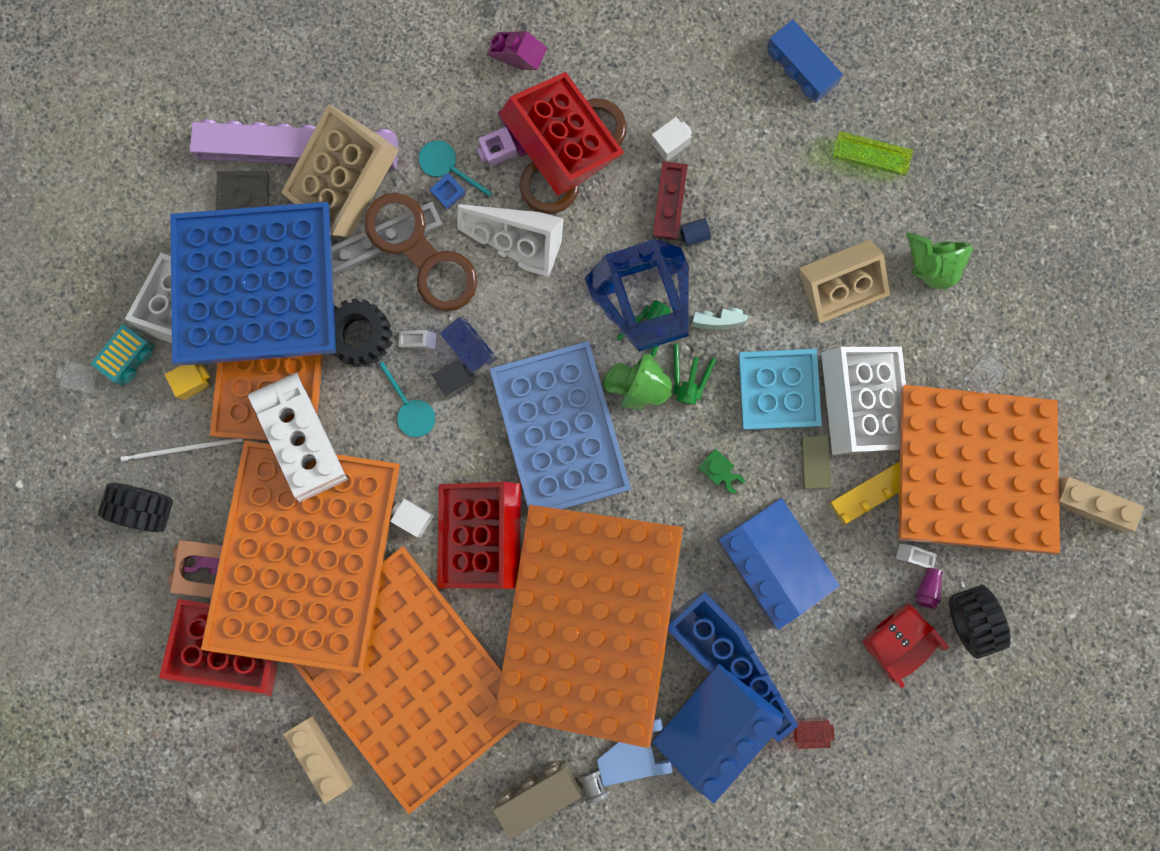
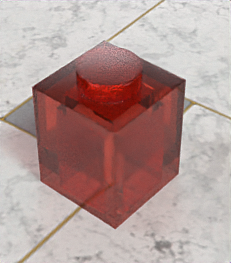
M795 718L798 727L794 729V745L798 749L831 748V741L835 739L833 724H830L828 719Z

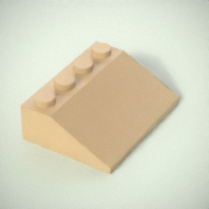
M328 104L281 193L294 204L328 202L330 206L331 234L351 237L399 149L379 134Z

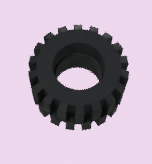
M357 298L351 299V303H348L346 300L342 301V307L340 308L335 305L336 353H333V355L343 363L351 364L353 367H359L360 365L367 367L370 366L372 361L375 364L379 362L378 357L380 355L385 356L388 353L385 349L386 347H391L392 342L389 339L393 337L392 330L390 329L391 324L384 313L375 304H370L369 301L362 299V302ZM359 320L368 321L372 328L368 341L361 346H349L345 341V333L349 325Z
M116 482L107 483L97 515L103 520L114 524L158 533L165 531L174 500L167 495L144 488Z
M982 584L951 595L949 609L954 627L962 644L974 658L979 659L1010 647L1011 636L1006 616L995 595L985 585Z

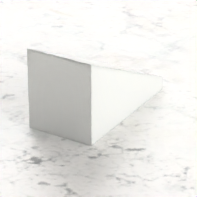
M427 330L399 331L398 347L436 349V333Z
M900 543L896 559L925 568H934L937 554L912 545Z

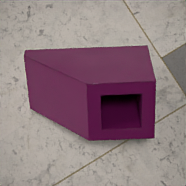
M527 31L497 32L490 42L487 55L520 70H538L547 47Z

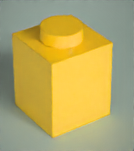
M204 364L179 366L164 374L175 397L182 400L211 386L208 381L210 374Z

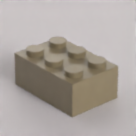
M558 760L554 761L544 768L545 771L542 775L537 777L536 774H532L521 782L522 785L518 789L513 790L511 787L498 795L499 798L496 800L493 812L509 840L581 798L582 788L566 760L562 763H559Z

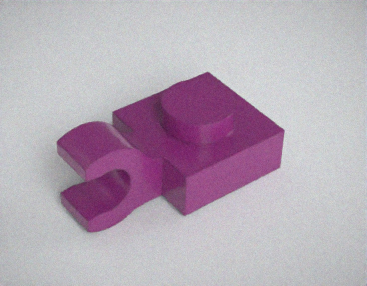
M196 555L188 556L194 558L196 564L194 567H184L186 572H198L205 567L209 568V573L217 574L219 558Z

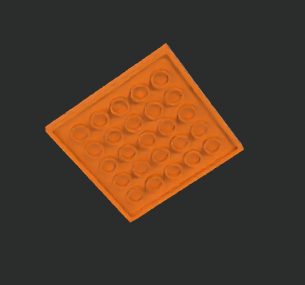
M903 385L901 387L898 540L1051 555L1059 554L1058 401Z

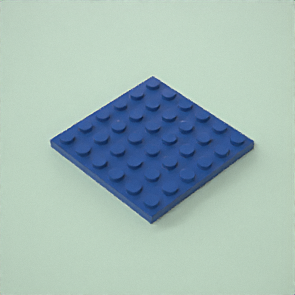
M328 202L170 214L172 364L174 366L336 353L330 206Z

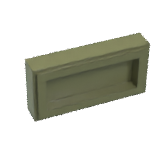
M829 436L801 437L804 489L831 488Z

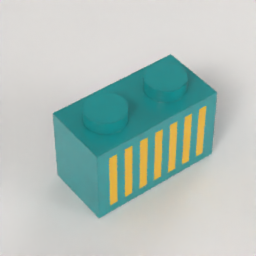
M122 324L92 361L91 365L114 383L124 386L134 379L138 367L150 359L155 345L133 328Z

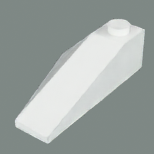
M460 204L458 206L457 229L481 244L487 243L499 250L498 254L502 257L508 256L517 261L518 266L522 269L548 277L562 242L563 218L541 212Z

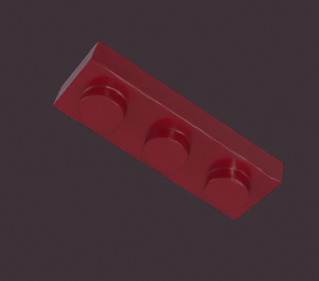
M662 162L652 238L678 241L688 164Z

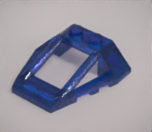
M656 239L606 254L585 277L592 301L603 309L605 315L620 328L621 333L638 352L689 336V265L681 247ZM657 267L673 312L637 323L621 278ZM676 273L678 277L679 296L671 276ZM616 293L623 317L607 295Z

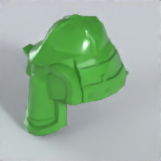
M906 233L914 263L912 274H915V276L922 279L933 289L947 290L959 283L973 251L970 243L944 241L932 244L930 239L913 233Z
M644 353L632 368L622 362L614 365L606 373L603 380V387L606 391L623 395L621 406L625 408L640 410L648 404L661 405L672 396V381L663 372L650 353Z

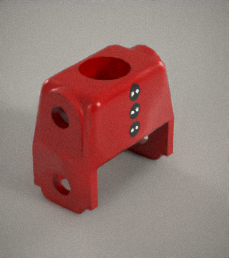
M910 603L896 609L870 631L861 642L891 682L901 689L905 686L901 679L910 675L924 664L937 647L943 651L949 649L948 644L939 633L925 621Z

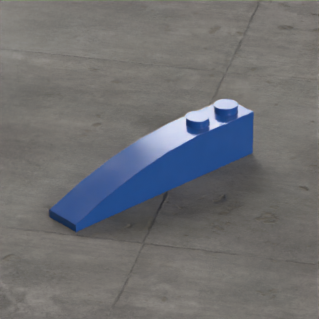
M705 591L688 600L670 617L668 631L709 673L717 664H720L782 712V726L773 735V738L778 743L798 727L797 721L743 630Z

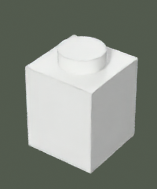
M675 117L652 134L651 144L667 162L690 145L692 132L684 121L680 122Z
M403 499L402 503L398 501L392 509L393 518L390 522L421 538L434 515L409 500Z

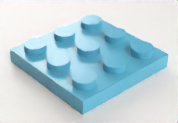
M817 349L739 352L742 430L822 426Z

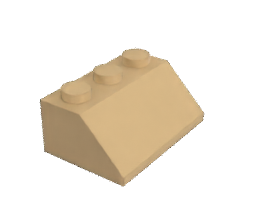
M871 240L799 268L804 291L819 323L890 295L884 254Z

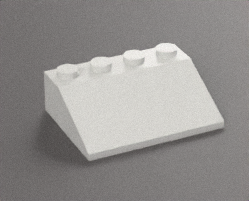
M160 253L125 320L138 332L172 343L171 256Z
M839 347L822 352L832 455L900 450L901 387L906 385L902 347Z

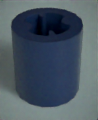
M706 218L680 225L682 239L686 247L711 240V233Z

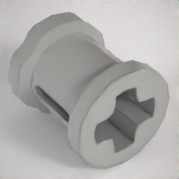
M594 770L578 777V781L582 783L587 797L585 799L586 804L598 802L609 796L608 792L603 789L599 778V770Z

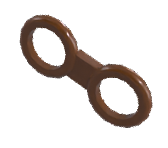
M593 98L587 100L593 110H603L615 119L617 131L614 139L621 146L626 137L627 130L624 113L616 104L606 99ZM533 161L525 167L520 177L519 189L523 200L531 209L544 214H556L566 210L574 203L579 193V185L569 190L560 201L543 203L537 200L531 193L530 180L539 169Z
M397 192L384 194L372 202L366 211L364 219L366 235L379 250L390 254L405 253L418 267L417 288L424 302L434 309L445 312L455 311L467 305L476 292L478 284L476 270L470 260L462 254L449 250L438 252L423 236L426 223L424 212L419 204L408 195ZM394 203L406 206L411 210L415 218V228L412 235L404 242L396 244L386 242L380 238L375 228L376 215L380 209ZM451 261L457 263L466 273V290L459 298L453 301L438 300L428 289V273L439 262Z

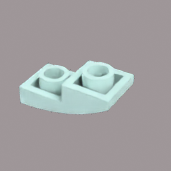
M728 307V310L723 309L720 318H716L715 313L701 310L700 313L695 312L691 327L708 330L736 328L745 325L748 315L743 314L742 310Z

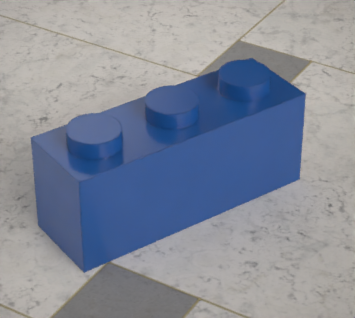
M793 19L769 39L767 45L768 54L774 61L781 63L790 79H795L799 83L806 97L812 98L817 103L839 84L843 74Z

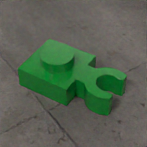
M716 449L698 467V470L716 486L723 481L726 490L731 494L736 493V490L731 487L732 480H738L741 484L745 483V479L741 475L730 472L734 465Z

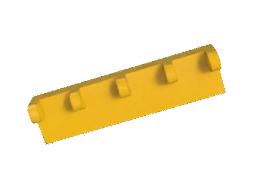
M900 461L829 502L843 525L899 493Z

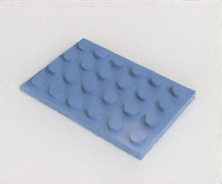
M589 341L490 368L528 509L529 505L566 509L631 490Z

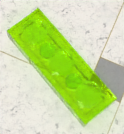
M839 131L831 158L905 177L908 174L914 150Z

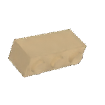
M1071 477L1059 478V507L1121 532L1136 531L1144 506Z
M313 716L283 734L324 804L353 785L352 780Z

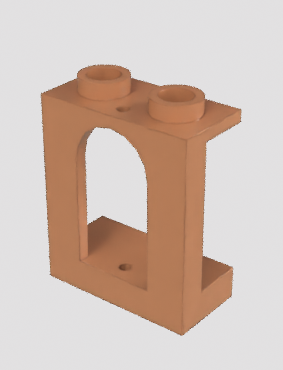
M179 540L178 545L175 546L173 551V560H176L174 571H171L169 576L170 593L212 598L214 584L191 582L184 579V567L187 565L188 556L192 555L220 559L223 545Z

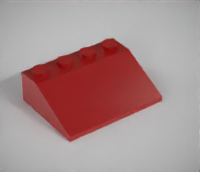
M566 72L509 97L499 113L557 196L575 188L624 154V151Z
M479 482L439 484L437 588H516L520 564L521 483Z
M178 599L159 678L172 683L271 697L278 661L201 650L210 603Z

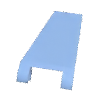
M661 717L655 718L653 732L663 730ZM618 742L597 760L603 787L645 777L673 773L672 763L668 759L655 763L651 745L649 748Z

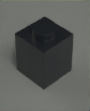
M459 359L432 374L447 400L474 385L471 380L474 373L467 362L462 365Z

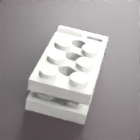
M297 372L248 394L291 491L299 503L348 480ZM288 415H295L291 422L284 423V419ZM305 438V442L302 445L294 446L297 439ZM309 461H316L314 468L310 470L305 469Z

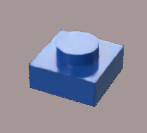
M449 173L429 189L432 195L447 210L466 194L465 190Z

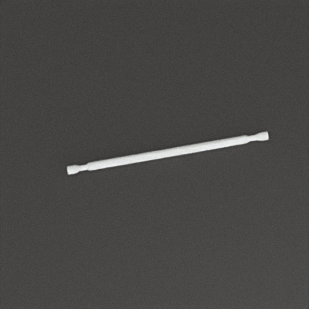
M225 439L134 454L133 456H122L121 461L226 445L233 442H244V439Z

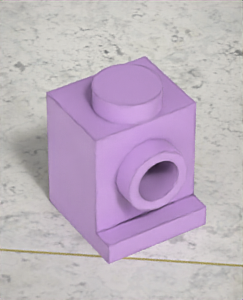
M507 127L478 138L481 147L477 148V152L482 163L487 161L489 167L510 158L515 159L518 157L516 147ZM495 148H499V149H500V151H498V152H496V153H492V150H493V149H495Z

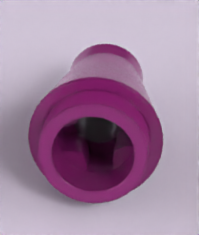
M927 568L926 574L915 594L917 598L916 604L936 609L937 605L941 603L943 575L941 570Z

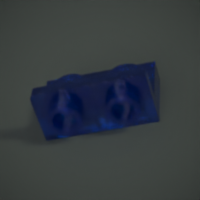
M458 317L441 332V336L470 372H476L484 364L491 365L498 359L467 319Z

